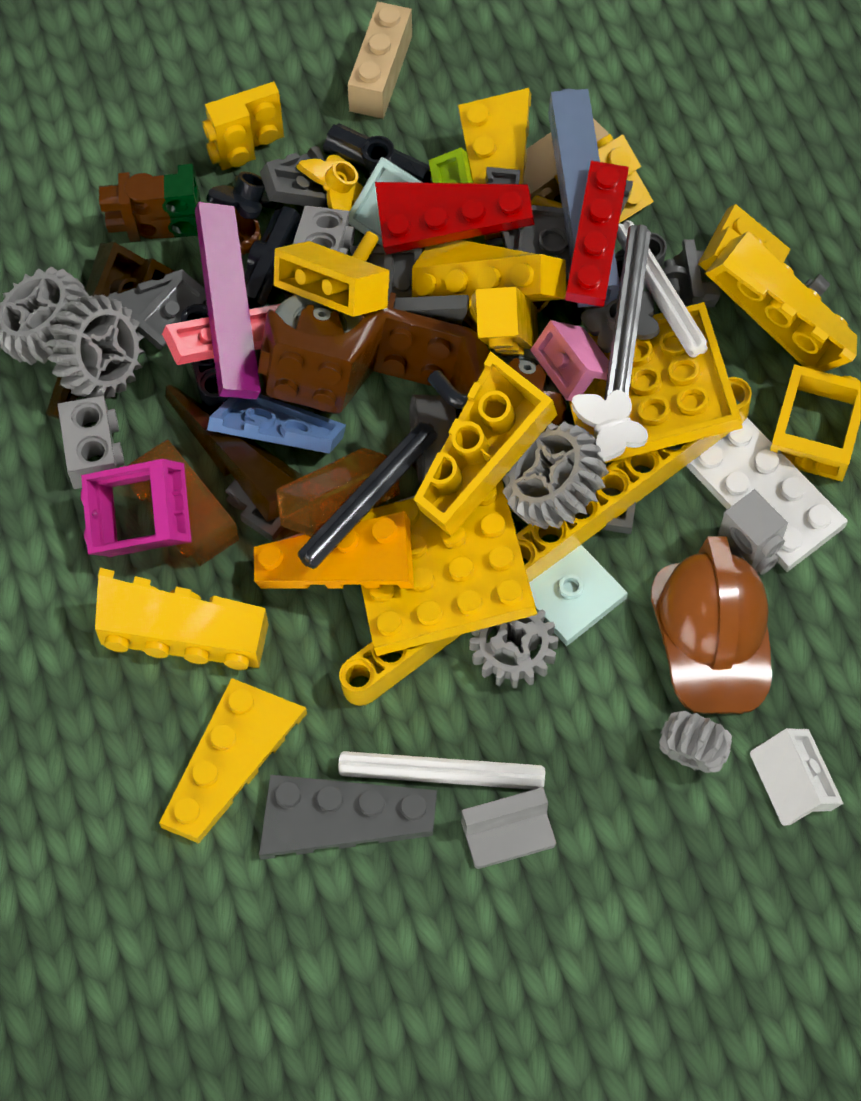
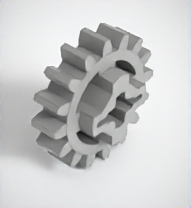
M543 609L537 612L538 615L472 631V635L475 637L470 638L469 650L476 651L473 653L472 662L474 665L484 663L482 667V676L484 678L494 673L496 674V685L500 686L506 678L510 679L512 688H517L519 679L522 678L529 685H532L535 672L543 677L547 675L548 666L546 663L554 664L556 652L553 650L558 647V637L551 636L555 630L554 622L543 623L546 613ZM497 628V635L491 637L490 642L486 643L491 631ZM507 635H508L510 641L512 640L513 643H512V642H507ZM541 644L538 654L531 660L530 651L537 649V645Z

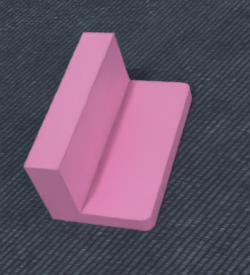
M550 320L530 349L566 400L572 401L575 395L584 394L594 378L607 380L609 360L583 327Z

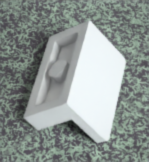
M786 728L751 750L750 756L782 825H791L811 812L832 811L844 804L809 729Z

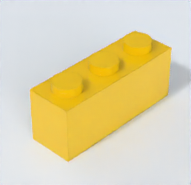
M311 241L275 248L274 286L352 317L387 308L390 270Z

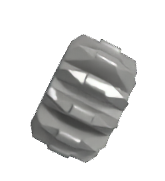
M687 711L671 713L661 730L662 735L659 741L661 751L668 755L671 760L691 767L694 771L701 770L705 773L718 772L723 764L726 763L730 754L732 743L730 732L725 730L721 724H717L711 721L710 718H704L697 713L691 714Z

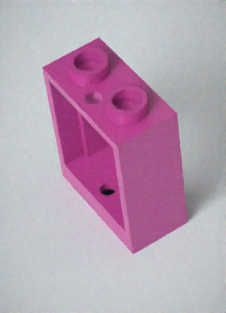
M158 459L81 475V501L84 506L86 526L84 539L87 544L88 554L113 557L192 542L184 463ZM150 480L155 534L118 541L113 487Z

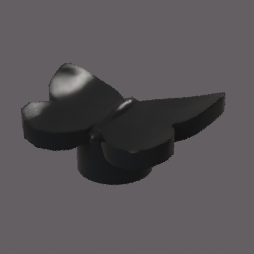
M241 172L239 175H236L232 187L219 185L211 188L206 197L209 203L234 206L240 216L245 219L257 218L263 207L273 208L277 204V202L269 201L262 178L251 172Z

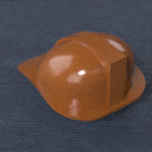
M707 536L697 554L687 557L680 563L668 565L658 572L651 587V602L663 637L671 682L675 694L684 707L697 714L748 713L759 707L765 700L772 681L771 652L767 626L769 613L767 595L756 570L743 558L731 554L727 536Z

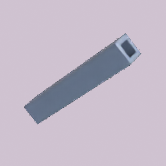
M563 89L551 92L548 111L571 264L591 160L600 162L588 89ZM615 251L604 305H608L611 301L617 299L620 287ZM577 303V308L594 306L583 303Z

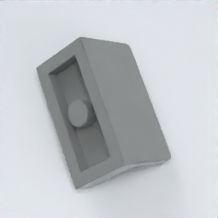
M543 787L462 810L461 824L475 868H485L555 847L556 840L547 815L548 800Z

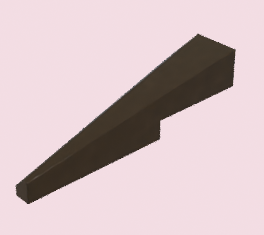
M116 242L100 243L85 291L92 297L94 295H105L108 297L114 292L119 294L137 288L138 284L149 280L163 279L165 275L176 271L153 258L144 259ZM57 377L46 415L60 419L58 403L75 401L79 397L71 394V389L60 385L62 377Z
M172 385L166 386V399L223 475L232 474L267 522L295 509L297 514L302 516L331 502L332 496L250 438L208 431L209 417L213 412L177 387Z

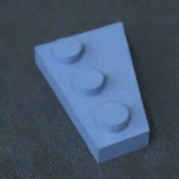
M259 394L257 400L229 397L209 417L207 430L330 454L343 439L346 425Z

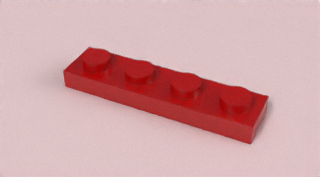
M592 160L590 162L566 290V301L604 307L629 170L627 166Z

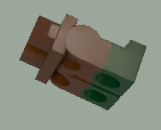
M193 164L178 165V174L152 176L147 173H138L130 176L129 172L118 173L117 185L99 186V205L101 212H105L108 233L127 232L130 242L141 241V236L149 239L198 236L195 208L198 202H201Z

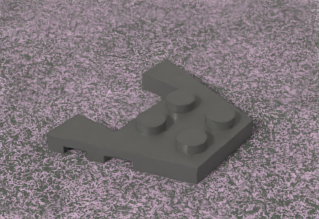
M486 168V184H519L520 170ZM626 181L621 213L631 195L633 181ZM532 205L535 225L500 232L504 248L565 259L566 281H568L571 262L563 209Z

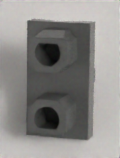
M684 239L682 242L683 250L680 254L674 256L673 259L664 261L665 268L662 270L685 307L705 302L706 308L714 307L720 298V290L716 283L702 282L701 276L708 277L705 274L706 271L698 265L704 251L696 250L695 240Z

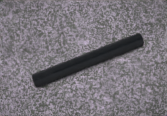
M418 423L298 551V557L303 565L312 569L317 568L430 447L438 435L430 423Z

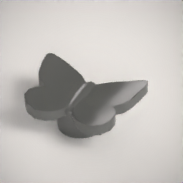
M643 291L636 338L639 340L652 339L660 332L658 322L653 318L655 314L654 301L649 291ZM618 299L611 301L606 308L595 307L581 314L583 326L591 335L598 336L597 344L603 353L611 352Z

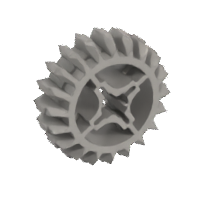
M53 267L48 268L45 272L37 269L33 276L25 274L23 281L19 284L13 283L14 288L10 292L2 293L4 300L0 302V348L19 363L24 361L33 365L38 360L45 364L48 360L46 358L53 354V347L45 342L54 339V333L49 327L59 324L56 313L66 311V303L77 301V298H81V296H89L84 290L83 284L77 278H74L64 269L57 271Z
M94 295V297L81 296V298H77V301L66 303V311L56 313L59 324L49 327L54 333V339L45 342L53 347V354L46 359L56 362L52 374L62 377L61 386L71 389V394L92 398L104 395L105 399L115 397V393L126 391V383L136 381L133 370L142 368L137 359L138 355L145 353L144 350L139 348V341L145 336L136 333L140 322L130 319L131 309L122 307L121 301L116 299H109L105 295Z
M565 421L560 426L550 423L546 431L540 434L509 470V473L502 478L506 486L503 494L506 496L507 504L511 510L527 524L530 523L545 530L549 526L560 529L564 520L574 524L577 513L587 514L586 506L590 501L598 502L595 495L596 491L605 488L601 478L609 473L604 464L605 462L597 459V453L601 452V448L596 445V438L578 425L573 426Z

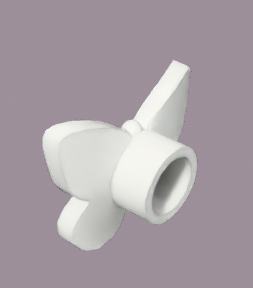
M621 390L612 391L606 400L596 394H578L572 398L571 406L576 416L585 424L594 427L596 445L601 448V452L597 453V459L606 462L622 455L626 447L637 448L646 444L648 440L647 430L641 424L631 421L629 418L632 403L625 392Z

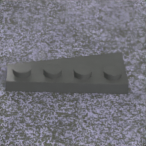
M270 775L259 852L260 860L275 858V855L296 853V855L314 853V850L338 846L339 849L356 847V844L374 841L385 843L433 836L437 790Z

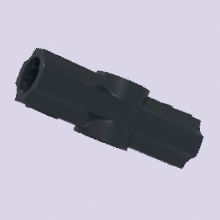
M340 123L337 125L333 124L327 133L325 143L323 144L324 153L342 157L355 168L362 170L367 180L380 158L383 157L421 182L429 183L431 181L430 166L394 149L392 141L387 137L380 135L368 137Z
M283 206L281 209H275L262 239L254 241L250 249L247 271L244 276L249 309L269 306L277 289L274 286L275 248L293 244L302 217L296 209Z

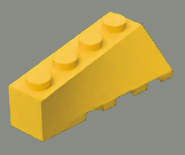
M749 231L731 240L705 274L802 366H814L821 369L822 372H826L852 362L857 356V335L848 327L846 320L840 315L833 313L821 301V297L817 292L807 288L794 275L791 267L780 262L767 250L766 244L760 238L753 236Z
M457 240L425 247L412 267V297L468 295L469 300H471V296L476 289L517 287L531 302L565 299L566 260L543 254Z
M517 287L476 289L471 300H469L468 312L463 321L478 333V339L487 344L489 348L494 349L495 352L501 353V356H523L524 349H531L538 339L537 307Z
M491 351L484 362L485 367L478 381L474 382L467 395L468 400L458 419L455 418L448 431L449 436L441 452L437 453L413 499L420 511L451 537L557 416L554 402L549 396Z
M100 568L98 573L95 630L101 645H104L107 649L116 652H126L128 649L140 650L155 658H166L168 655L180 656L195 664H206L208 661L220 662L235 670L260 667L269 625L266 608L218 596L210 597L209 602L201 600V597L191 592L192 590L176 586L175 590L166 592L151 586V580L135 576L133 583L113 579L115 571Z

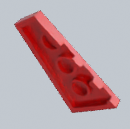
M375 182L382 242L386 255L535 225L528 184Z

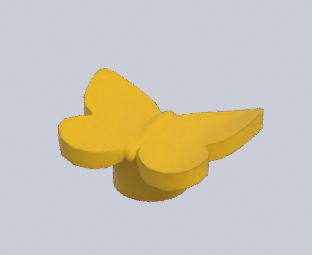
M329 155L325 161L316 158L302 160L296 165L300 172L316 183L323 185V189L327 191L326 199L330 209L350 211L363 189V186L357 182L358 172L355 167L338 155Z

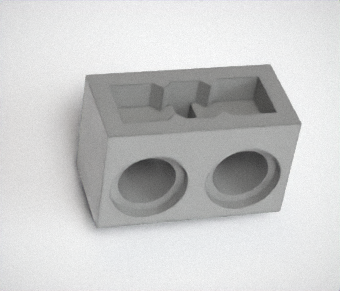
M305 205L293 244L311 241L348 255V249H350V246H353L355 227L349 226V211Z
M104 395L58 403L67 472L73 489L82 488L81 475L125 465L121 443H114L113 433L119 432L115 409L108 410ZM90 422L97 423L96 425L89 428L83 427L84 425ZM93 456H103L97 461H88Z
M754 489L724 512L718 536H727L731 554L743 558L756 572L763 575L771 570L779 560L776 553L785 543L783 537L788 522Z

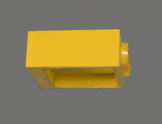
M794 364L770 451L777 453L779 450L798 470L843 482L861 421V382L852 376H837L822 372L821 369L814 366ZM797 390L853 405L842 448L785 433Z

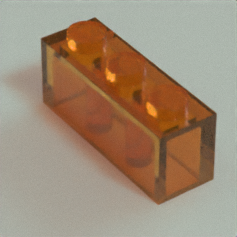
M167 439L129 465L158 459L184 463L192 542L176 546L186 558L192 555L201 566L239 541L236 523ZM150 480L130 484V487L140 501L147 499L153 506Z
M361 448L276 489L281 526L312 537L388 455ZM399 480L375 506L400 494Z

